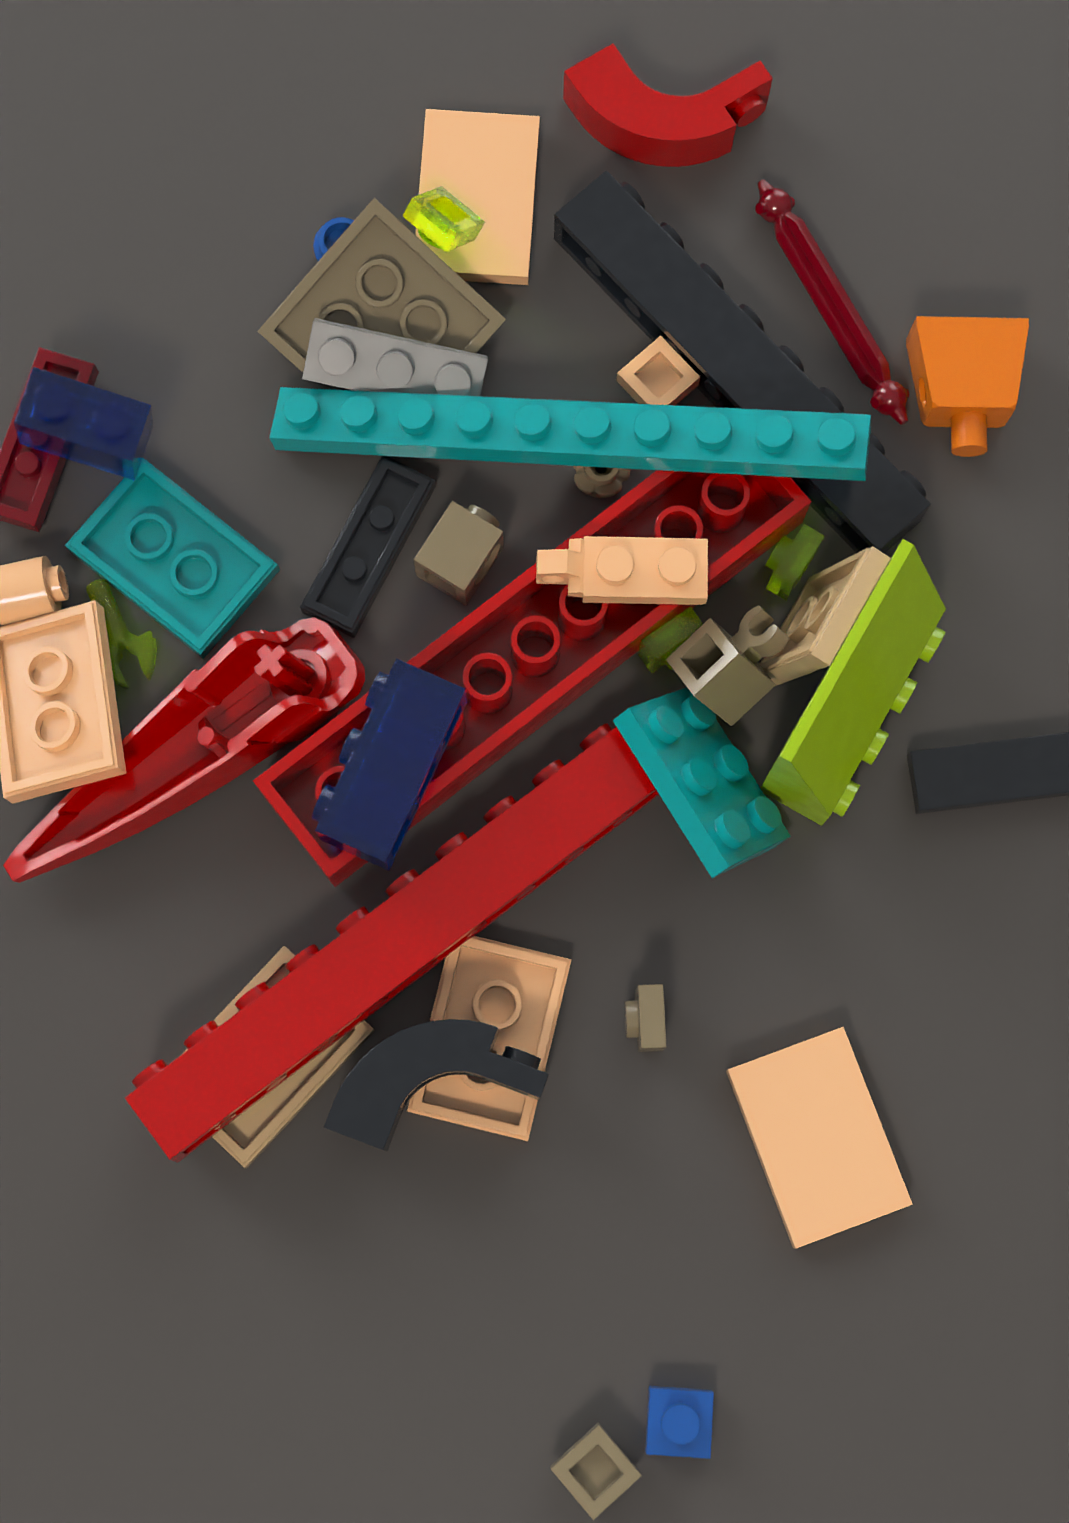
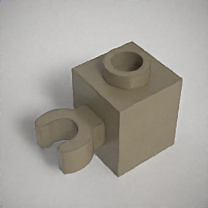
M758 605L744 615L740 622L739 630L733 637L714 620L709 618L666 660L693 696L732 726L775 686V683L758 664V661L762 657H770L779 653L787 645L790 638L775 624L770 626L774 619ZM768 626H770V627L767 629V631L762 634V632H763Z

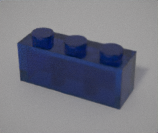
M397 658L389 675L381 671L378 673L365 703V706L372 708L362 731L353 728L341 750L339 762L346 766L336 787L328 784L324 787L314 807L312 819L319 822L315 831L321 841L388 871L390 870L467 704L465 688Z

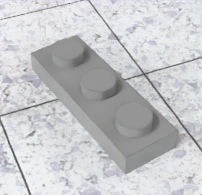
M314 318L302 379L354 391L480 396L488 356Z

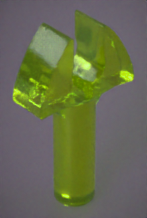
M96 579L86 586V592L90 601L96 600L104 607L114 683L129 690L127 681L119 667L123 658L122 650L125 648L130 654L138 656L143 673L150 681L154 672L157 655V644L154 635L150 630L140 636L130 633L108 581Z

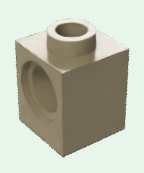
M452 501L414 558L416 576L467 606L504 549L503 531L498 528L500 525L499 521L489 512L476 505L471 504L466 509Z

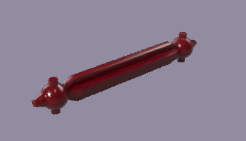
M762 179L757 183L760 198L755 206L756 213L761 215L767 222L774 223L775 236L780 247L861 383L874 391L870 400L871 406L879 413L892 417L900 425L907 423L908 416L905 406L910 395L909 390L904 388L899 382L891 380L888 361L802 218L791 212L795 205L794 198L785 190L775 188L765 179Z

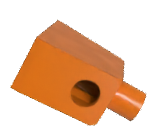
M916 316L906 338V347L921 422L927 427H951V452L953 455L974 457L985 454L987 452V428L1005 426L1015 411L1029 330V318Z

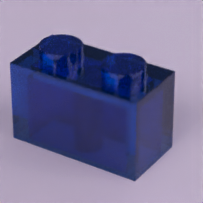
M33 367L14 420V426L19 443L135 481L153 428L152 406Z

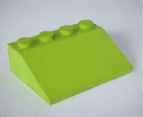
M904 539L900 542L760 787L764 794L821 826L831 816L832 812L843 817L860 787L859 784L851 780L861 760L872 765L889 733L880 729L890 709L900 714L918 683L908 677L918 658L929 663L946 631L937 627L946 608L912 543Z

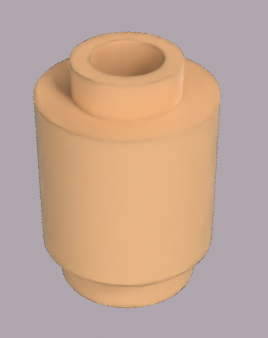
M47 556L0 565L1 626L61 610V601L69 599L68 583L60 565L52 566Z

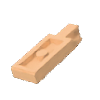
M584 536V539H569V549L537 550L536 582L537 584H568V596L582 597L583 603L706 604L708 599V539Z

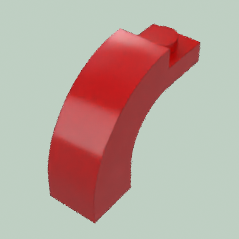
M614 43L564 71L563 99L583 128L606 148L640 163L662 167H681L705 163L731 152L736 124L738 127L746 126L755 121L765 111L773 78L760 60L707 91L688 96L668 95L644 84L633 73Z

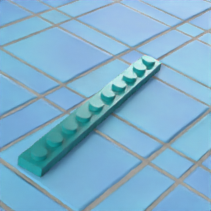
M280 387L269 439L275 450L866 481L871 435V415Z

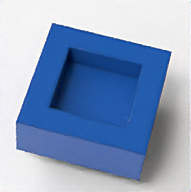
M649 1386L646 1454L711 1459L714 1392L703 1389Z

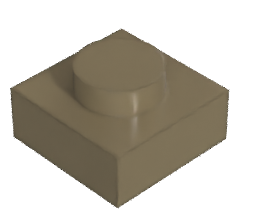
M663 984L638 985L635 990V1000L624 1002L626 1038H637L638 1052L663 1051L666 1048Z
M599 1423L591 1428L550 1466L551 1471L593 1520L642 1476L640 1471Z

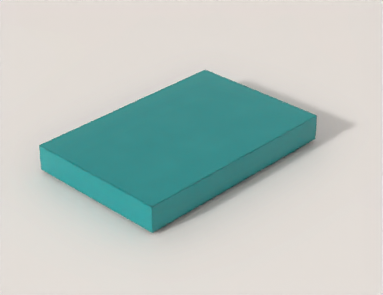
M143 457L65 544L70 553L202 659L208 655L280 571L276 562Z

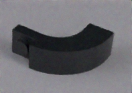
M447 1019L430 1021L401 1030L386 1038L372 1048L355 1065L335 1097L324 1128L388 1151L407 1103L422 1087L434 1080L452 1075L474 1076L540 1101L549 1074L538 1070L541 1058L519 1049L506 1046L502 1056L492 1053L499 1033V1029L496 1026L470 1020Z

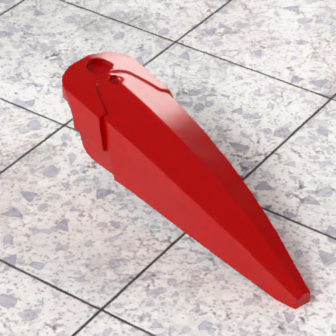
M315 617L299 620L292 626L280 631L269 632L261 629L259 632L245 631L239 633L229 640L200 670L194 669L122 740L126 774L74 787L17 845L3 864L12 881L21 883L105 849L187 808L245 773L287 743L301 740L358 696L365 682L364 665L335 628Z

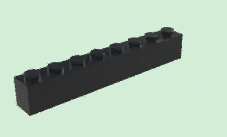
M606 170L554 214V240L652 342L661 335L700 376L697 388L715 407L844 413L842 403L832 391L826 387L818 388L803 373L804 367L797 355L787 346L780 345L778 347L763 332L764 327L757 314L745 304L738 306L723 291L724 285L717 273L705 263L698 265L685 252L683 241L678 233L665 222L658 224L645 210V204L641 196L630 184L626 182L619 184ZM873 433L870 435L866 481L791 478L811 500L810 506L855 553L873 546L885 554L921 522L931 503L925 498L926 491L918 479L905 470L899 472L884 456V447Z

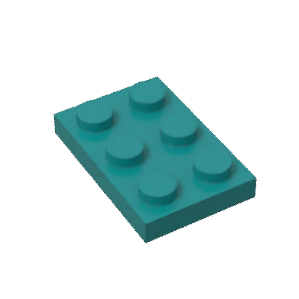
M687 687L629 707L613 720L712 878L777 847L791 837L782 823L781 814L777 806L764 795L749 771L745 756L739 749L733 746L718 723L716 714L694 697Z

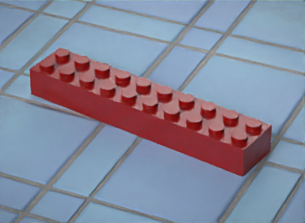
M656 470L555 549H569V539H584V536L708 539V596H710L801 525L811 500L791 477ZM535 563L255 778L253 782L334 887H337L697 605L583 603L582 597L568 596V584H537Z

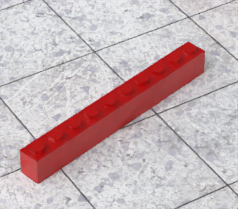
M608 723L598 727L580 743L579 746L583 750L581 754L566 765L558 759L546 766L531 781L536 788L519 801H516L512 795L501 800L484 815L483 819L487 822V825L469 838L464 832H461L444 843L434 854L439 860L420 875L415 869H412L395 880L385 890L386 894L390 897L371 912L363 906L347 916L335 928L340 936L321 950H319L316 944H312L294 956L285 966L290 972L287 976L271 988L265 982H262L246 992L235 1003L236 1008L239 1010L238 1013L220 1026L212 1020L193 1032L184 1041L183 1044L188 1050L169 1065L163 1059H160L140 1072L132 1080L136 1089L127 1095L125 1099L167 1157L176 1163L180 1162L345 1036L354 1027L434 968L459 946H462L467 940L477 935L659 796V793L618 728L612 729Z

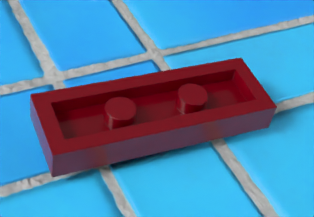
M38 348L0 449V521L40 532L99 374L94 363L45 348Z

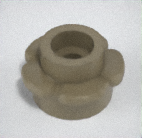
M573 466L576 470L574 481L577 487L585 494L595 498H608L619 493L622 490L623 481L629 479L631 469L607 468L604 474H599L595 469L596 467Z

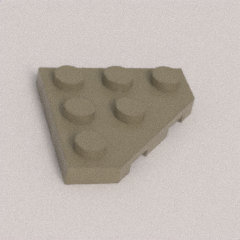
M374 197L257 332L303 372L314 318L477 353L506 319Z

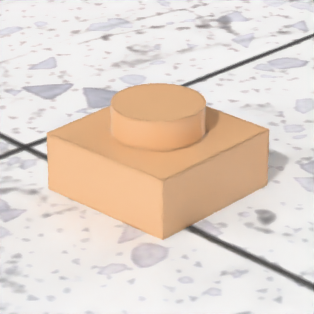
M660 335L617 372L616 381L638 404L675 406L699 385L700 376Z

